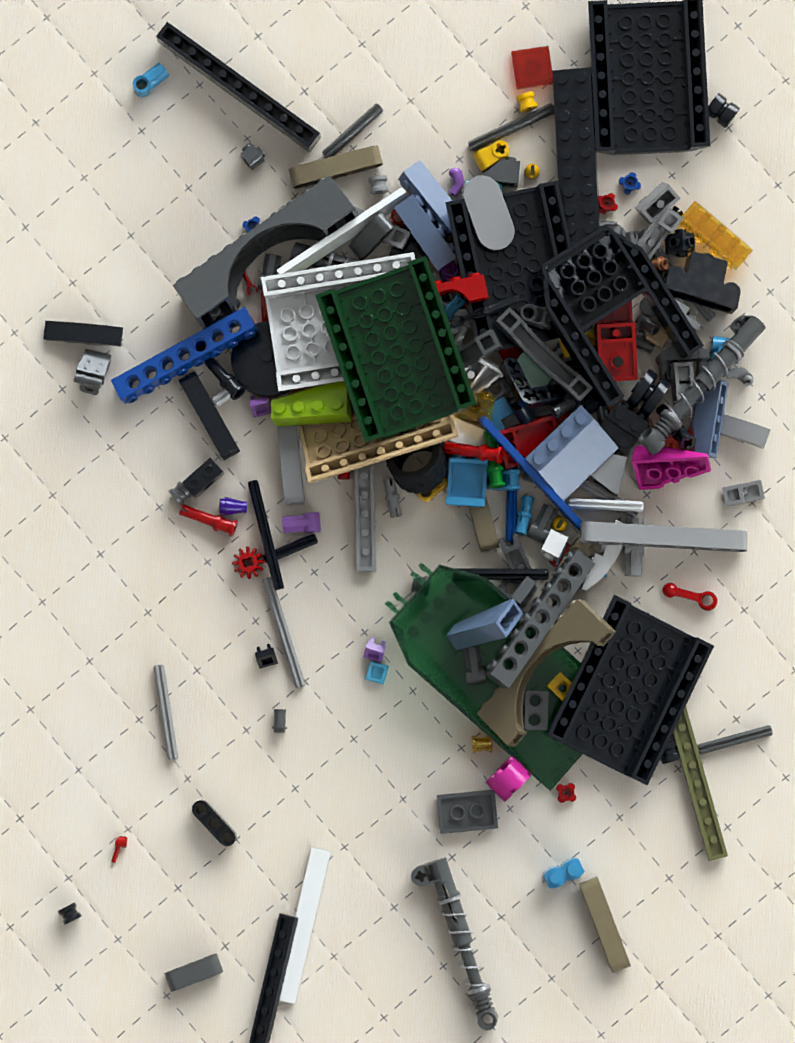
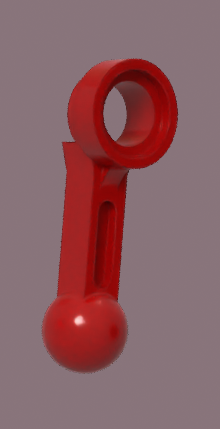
M666 583L662 589L666 597L672 598L677 596L696 601L701 609L705 611L715 609L718 604L716 595L710 591L695 593L677 588L674 583ZM705 596L713 598L711 605H703L702 600Z

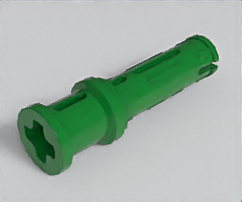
M484 430L485 444L488 447L498 448L497 442ZM488 460L486 468L490 481L488 488L497 489L505 487L506 483L503 482L502 476L503 466L497 464L496 461Z

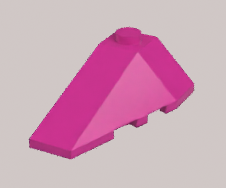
M635 446L632 465L639 490L659 489L664 487V484L670 482L674 484L682 478H692L711 471L709 457L705 453L663 447L658 453L651 455L644 446Z

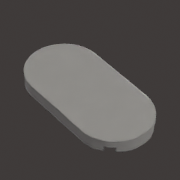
M476 176L467 182L462 198L465 199L467 213L478 242L489 250L499 251L506 248L512 242L515 234L514 225L497 182L487 176Z

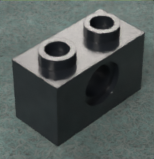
M209 458L188 476L182 484L197 499L225 473Z

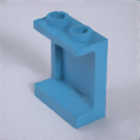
M453 455V458H449L446 505L485 508L488 460L484 462L475 457L473 459H465V456Z

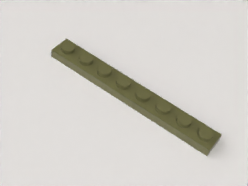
M685 706L674 729L673 736L680 755V761L708 861L727 857L728 854Z

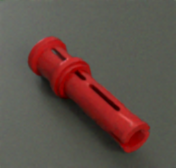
M446 441L444 445V453L475 457L484 462L486 460L496 461L497 464H501L503 460L504 448L500 446L493 448L488 447L486 444L474 446Z
M185 504L181 506L182 509L188 512L180 510V516L212 526L214 531L220 530L233 537L238 524L237 520L225 519L223 515L214 516Z

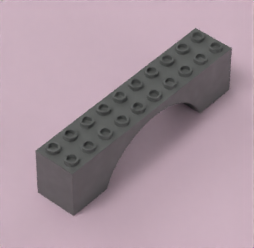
M329 175L319 180L312 188L305 190L295 200L289 201L285 207L272 213L268 219L258 223L248 233L242 234L238 240L226 245L221 252L209 257L205 263L195 267L191 273L179 278L173 284V287L200 326L205 329L237 311L236 298L242 276L260 254L285 241L296 239L321 241L356 218L358 214L354 206Z

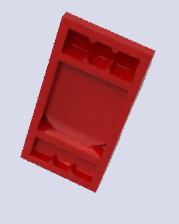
M568 411L558 419L554 418L552 414L546 415L527 424L510 426L500 430V432L525 458L570 414ZM504 451L503 463L505 469L518 466Z

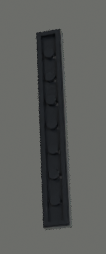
M279 913L249 1043H270L298 923L297 917Z

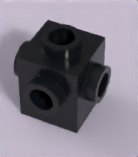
M686 229L675 230V233L668 234L665 238V254L675 255L678 258L688 257L689 253L695 251L696 241L694 233L686 232Z

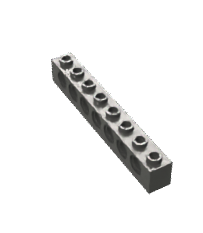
M568 551L564 555L562 565L553 571V577L550 582L544 584L541 589V595L532 601L529 612L520 618V625L517 629L514 628L508 636L510 638L508 642L499 648L497 652L499 655L488 664V670L485 675L502 689L510 688L594 567L595 563L581 551ZM569 567H572L574 570L573 576L569 574ZM559 582H561L563 585L562 591H559L558 589ZM548 598L552 599L551 607H549L547 604ZM537 613H540L542 617L540 623L536 619ZM527 628L531 631V636L529 638H527L525 635V631ZM516 644L520 647L518 654L514 650ZM505 659L509 662L507 670L503 666Z

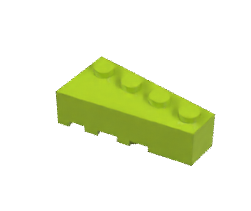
M345 382L324 384L272 400V421L276 427L352 422V403Z

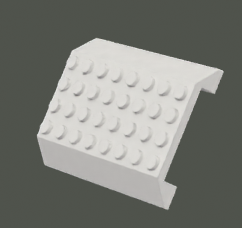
M414 252L261 277L263 293L266 299L279 391L344 381L315 295L333 288L336 291L407 266L408 262L415 260Z

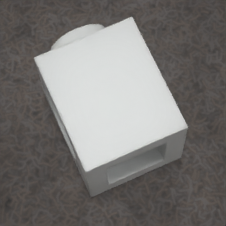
M551 529L539 553L543 554L542 557L548 561H557L568 537Z

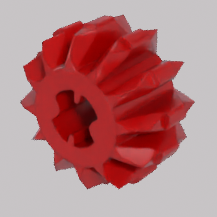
M246 546V553L240 548L241 556L237 554L233 556L238 561L232 562V565H239L234 570L235 573L242 570L240 573L241 578L244 577L246 572L248 579H251L252 572L255 577H258L259 575L255 570H264L258 566L259 564H265L264 560H258L263 554L259 553L255 556L257 548H254L251 553L249 546ZM252 558L253 566L244 567L246 565L243 563L244 560Z

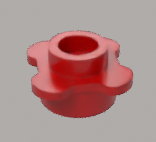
M613 193L599 196L601 214H606L608 211L614 212L618 209Z
M573 783L568 785L558 784L556 787L559 794L557 800L560 803L569 800L574 802L577 798L574 794L575 785Z

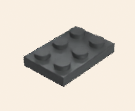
M493 790L437 795L440 834L498 828L495 792Z

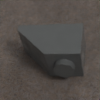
M506 157L505 160L501 159L482 176L492 178L501 186L518 187L520 161H516V158Z

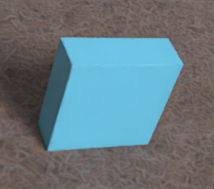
M370 661L365 679L384 685L389 666Z

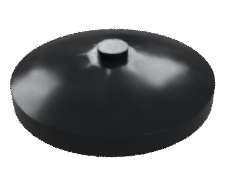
M269 321L256 324L259 331L255 333L254 337L238 342V345L232 349V370L237 381L248 392L260 397L281 396L291 390H278L277 370Z

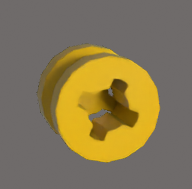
M533 91L516 97V101L520 104L519 110L521 113L538 107L537 102L534 101L535 94Z

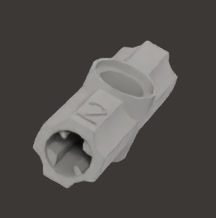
M626 518V524L643 525V518ZM624 546L625 576H642L644 547Z

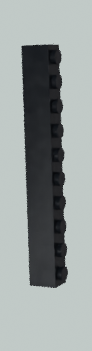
M166 22L157 34L156 38L159 44L309 153L320 140V132L169 22Z

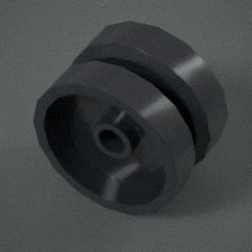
M651 369L647 371L643 378L639 379L631 391V396L626 401L632 408H635L643 400L644 404L640 408V413L647 418L671 386V383L664 378L656 386H653L652 384L657 379V373Z

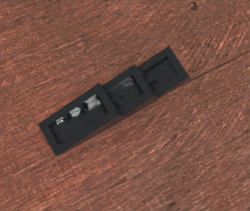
M45 321L43 339L47 341L121 347L123 327Z

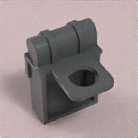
M85 349L74 377V382L80 384L82 392L98 395L99 389L104 385V379L111 364V355ZM84 385L91 386L92 388H95V389H94V390H89V389L85 388Z
M526 576L521 584L516 580H503L498 587V591L509 600L514 599L522 610L534 596L537 587L536 582ZM513 583L515 591L507 593L504 590L505 584Z

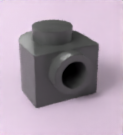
M249 143L242 149L241 158L251 170H254L264 162L263 157L265 154L259 147L255 148L254 145Z

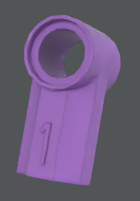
M310 512L303 513L302 515L282 517L283 533L321 532L320 513Z

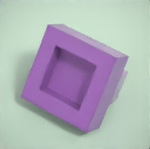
M251 396L250 406L254 418L271 414V405L268 397L255 399V396Z
M371 637L367 642L363 657L381 663L386 649V641H382L381 645L374 643L375 638Z

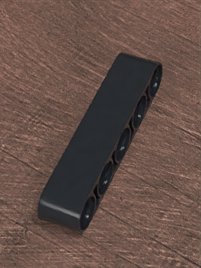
M194 371L179 379L180 385L222 459L225 461L241 452L196 372Z

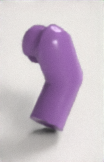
M451 168L449 176L453 179L454 184L449 193L457 197L465 184V180L459 168Z

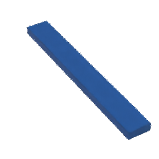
M481 416L478 419V423L504 448V451L573 526L580 531V523L583 521L487 417Z

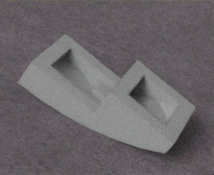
M761 480L722 488L726 507L765 499Z

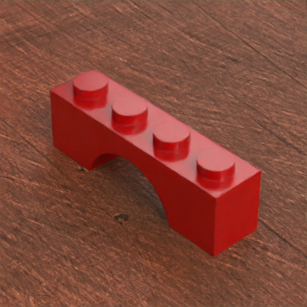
M472 273L468 275V278L463 279L460 276L452 277L449 279V282L444 283L441 280L435 281L440 296L450 292L463 295L470 304L489 300L484 274Z

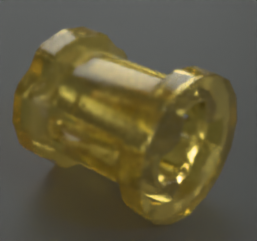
M491 735L480 738L472 736V752H492Z

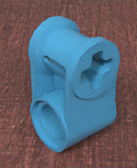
M520 470L502 471L503 482L506 483V486L497 489L488 488L490 481L489 474L487 473L486 488L495 491L521 490L518 475Z

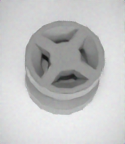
M386 175L368 178L371 184L370 194L377 195L389 192V188L386 185Z

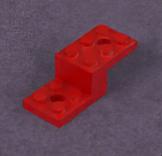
M631 300L594 324L597 353L615 381L638 380L635 322L633 321ZM616 356H620L623 359L620 367H614L612 364V360Z

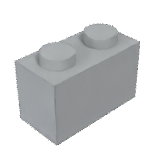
M662 182L635 209L646 222L652 224L667 207L671 208L680 197L669 184Z

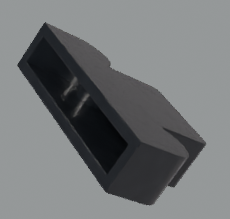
M693 251L686 258L684 269L680 266H674L663 277L664 283L674 298L678 297L684 301L732 314L738 309L741 294L740 287L734 282L724 284L728 262L715 258L712 254H702Z

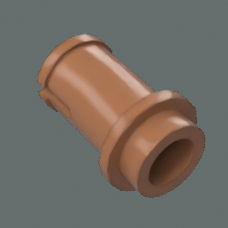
M662 256L651 260L657 271L663 272L669 266L668 260Z

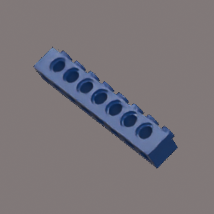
M243 307L113 378L111 382L121 401L125 404L133 403L139 396L153 392L159 385H166L171 382L172 378L186 374L190 368L194 366L199 367L205 363V360L219 356L223 350L234 348L238 345V342L254 337L255 333L259 330L250 312ZM240 326L237 333H232L234 327ZM223 335V339L220 342H215L218 336ZM206 344L205 350L199 352V347ZM189 353V358L182 361V357ZM172 363L171 369L166 370V365ZM156 372L155 377L149 379L150 373ZM139 381V385L136 388H132L133 383Z

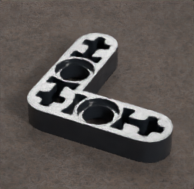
M507 357L500 365V370L517 404L524 409L558 404L566 396V393L557 384L531 388L519 362L515 358ZM514 380H518L522 386L517 385ZM537 393L542 394L545 400L539 398Z

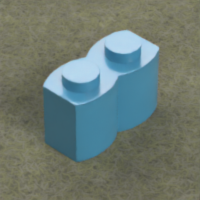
M570 858L565 860L560 866H553L545 870L543 877L549 888H557L567 880L579 878L585 871L578 858Z

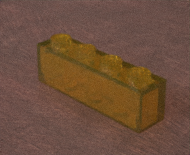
M696 201L682 215L683 219L680 222V227L686 229V232L694 233L695 240L702 245H707L711 254L726 260L729 269L734 268L737 270L753 251V249Z

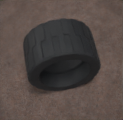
M440 443L385 460L386 466L397 485L401 489L415 494L426 493L435 489L442 483L449 468L448 458ZM419 451L432 452L430 461L422 469L413 472L402 470L404 462L410 455Z

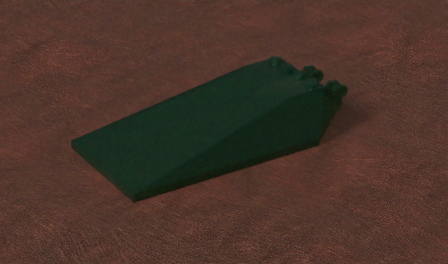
M420 563L418 566L429 575L428 578L424 581L417 573L412 572L410 575L421 584L420 587L407 601L396 591L394 592V598L403 604L399 610L391 602L387 601L385 603L395 613L388 623L407 665L505 752L516 758L532 776L551 791L582 756V753L546 735L562 703V700L546 685L559 672L572 682L581 663L562 647L551 653L538 665L529 679L525 691H549L548 730H525L527 734L515 747L507 746L477 715L481 705L493 696V691L500 686L487 676L486 683L467 686L463 649L456 651L446 635L454 624L510 599L486 577L441 564L432 572L423 563ZM519 621L516 623L514 628L517 629V627L520 625ZM528 628L525 631L527 638L531 636V631ZM508 636L503 639L476 645L480 646L482 666H484L485 673L488 670V664L499 655L497 653L499 648L510 639ZM516 644L514 647V650L517 654L520 652V647L518 644ZM505 659L503 666L507 670L509 662ZM564 684L560 685L559 690L564 692L566 686ZM532 695L529 698V703L532 706H537L540 703V699L537 695ZM533 714L529 717L530 725L535 726L539 723L537 715Z

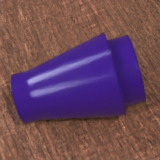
M228 497L220 498L219 514L226 516L247 513V502Z

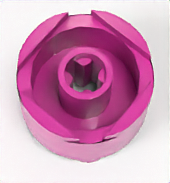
M511 756L485 783L505 802L528 780L531 773L516 758Z

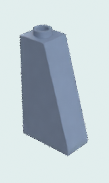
M510 599L454 624L446 637L456 651L503 639L508 636L524 613L515 600Z

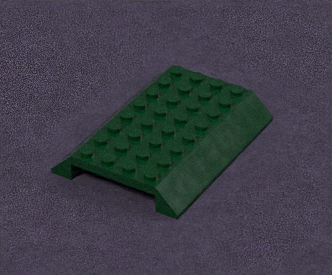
M426 256L410 261L407 266L336 291L333 288L315 295L365 443L388 438L460 413L477 404Z

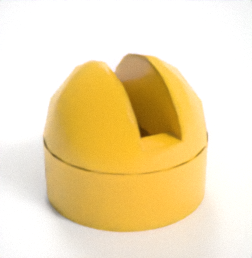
M528 164L525 167V176L531 180L536 179L540 173L538 165ZM531 166L534 167V175H530Z
M561 516L556 517L552 523V528L557 532L564 531L567 528V520ZM562 519L564 522L558 529L556 526Z

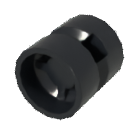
M718 93L708 106L709 117H717V123L726 128L740 108L733 102L727 103L726 97Z

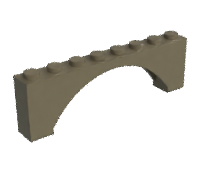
M577 599L571 602L568 610L555 621L556 624L548 631L510 688H496L493 691V696L481 705L477 715L507 746L515 747L527 734L523 724V699L529 679L538 665L554 651L571 644L592 642L604 647L616 633L585 601Z

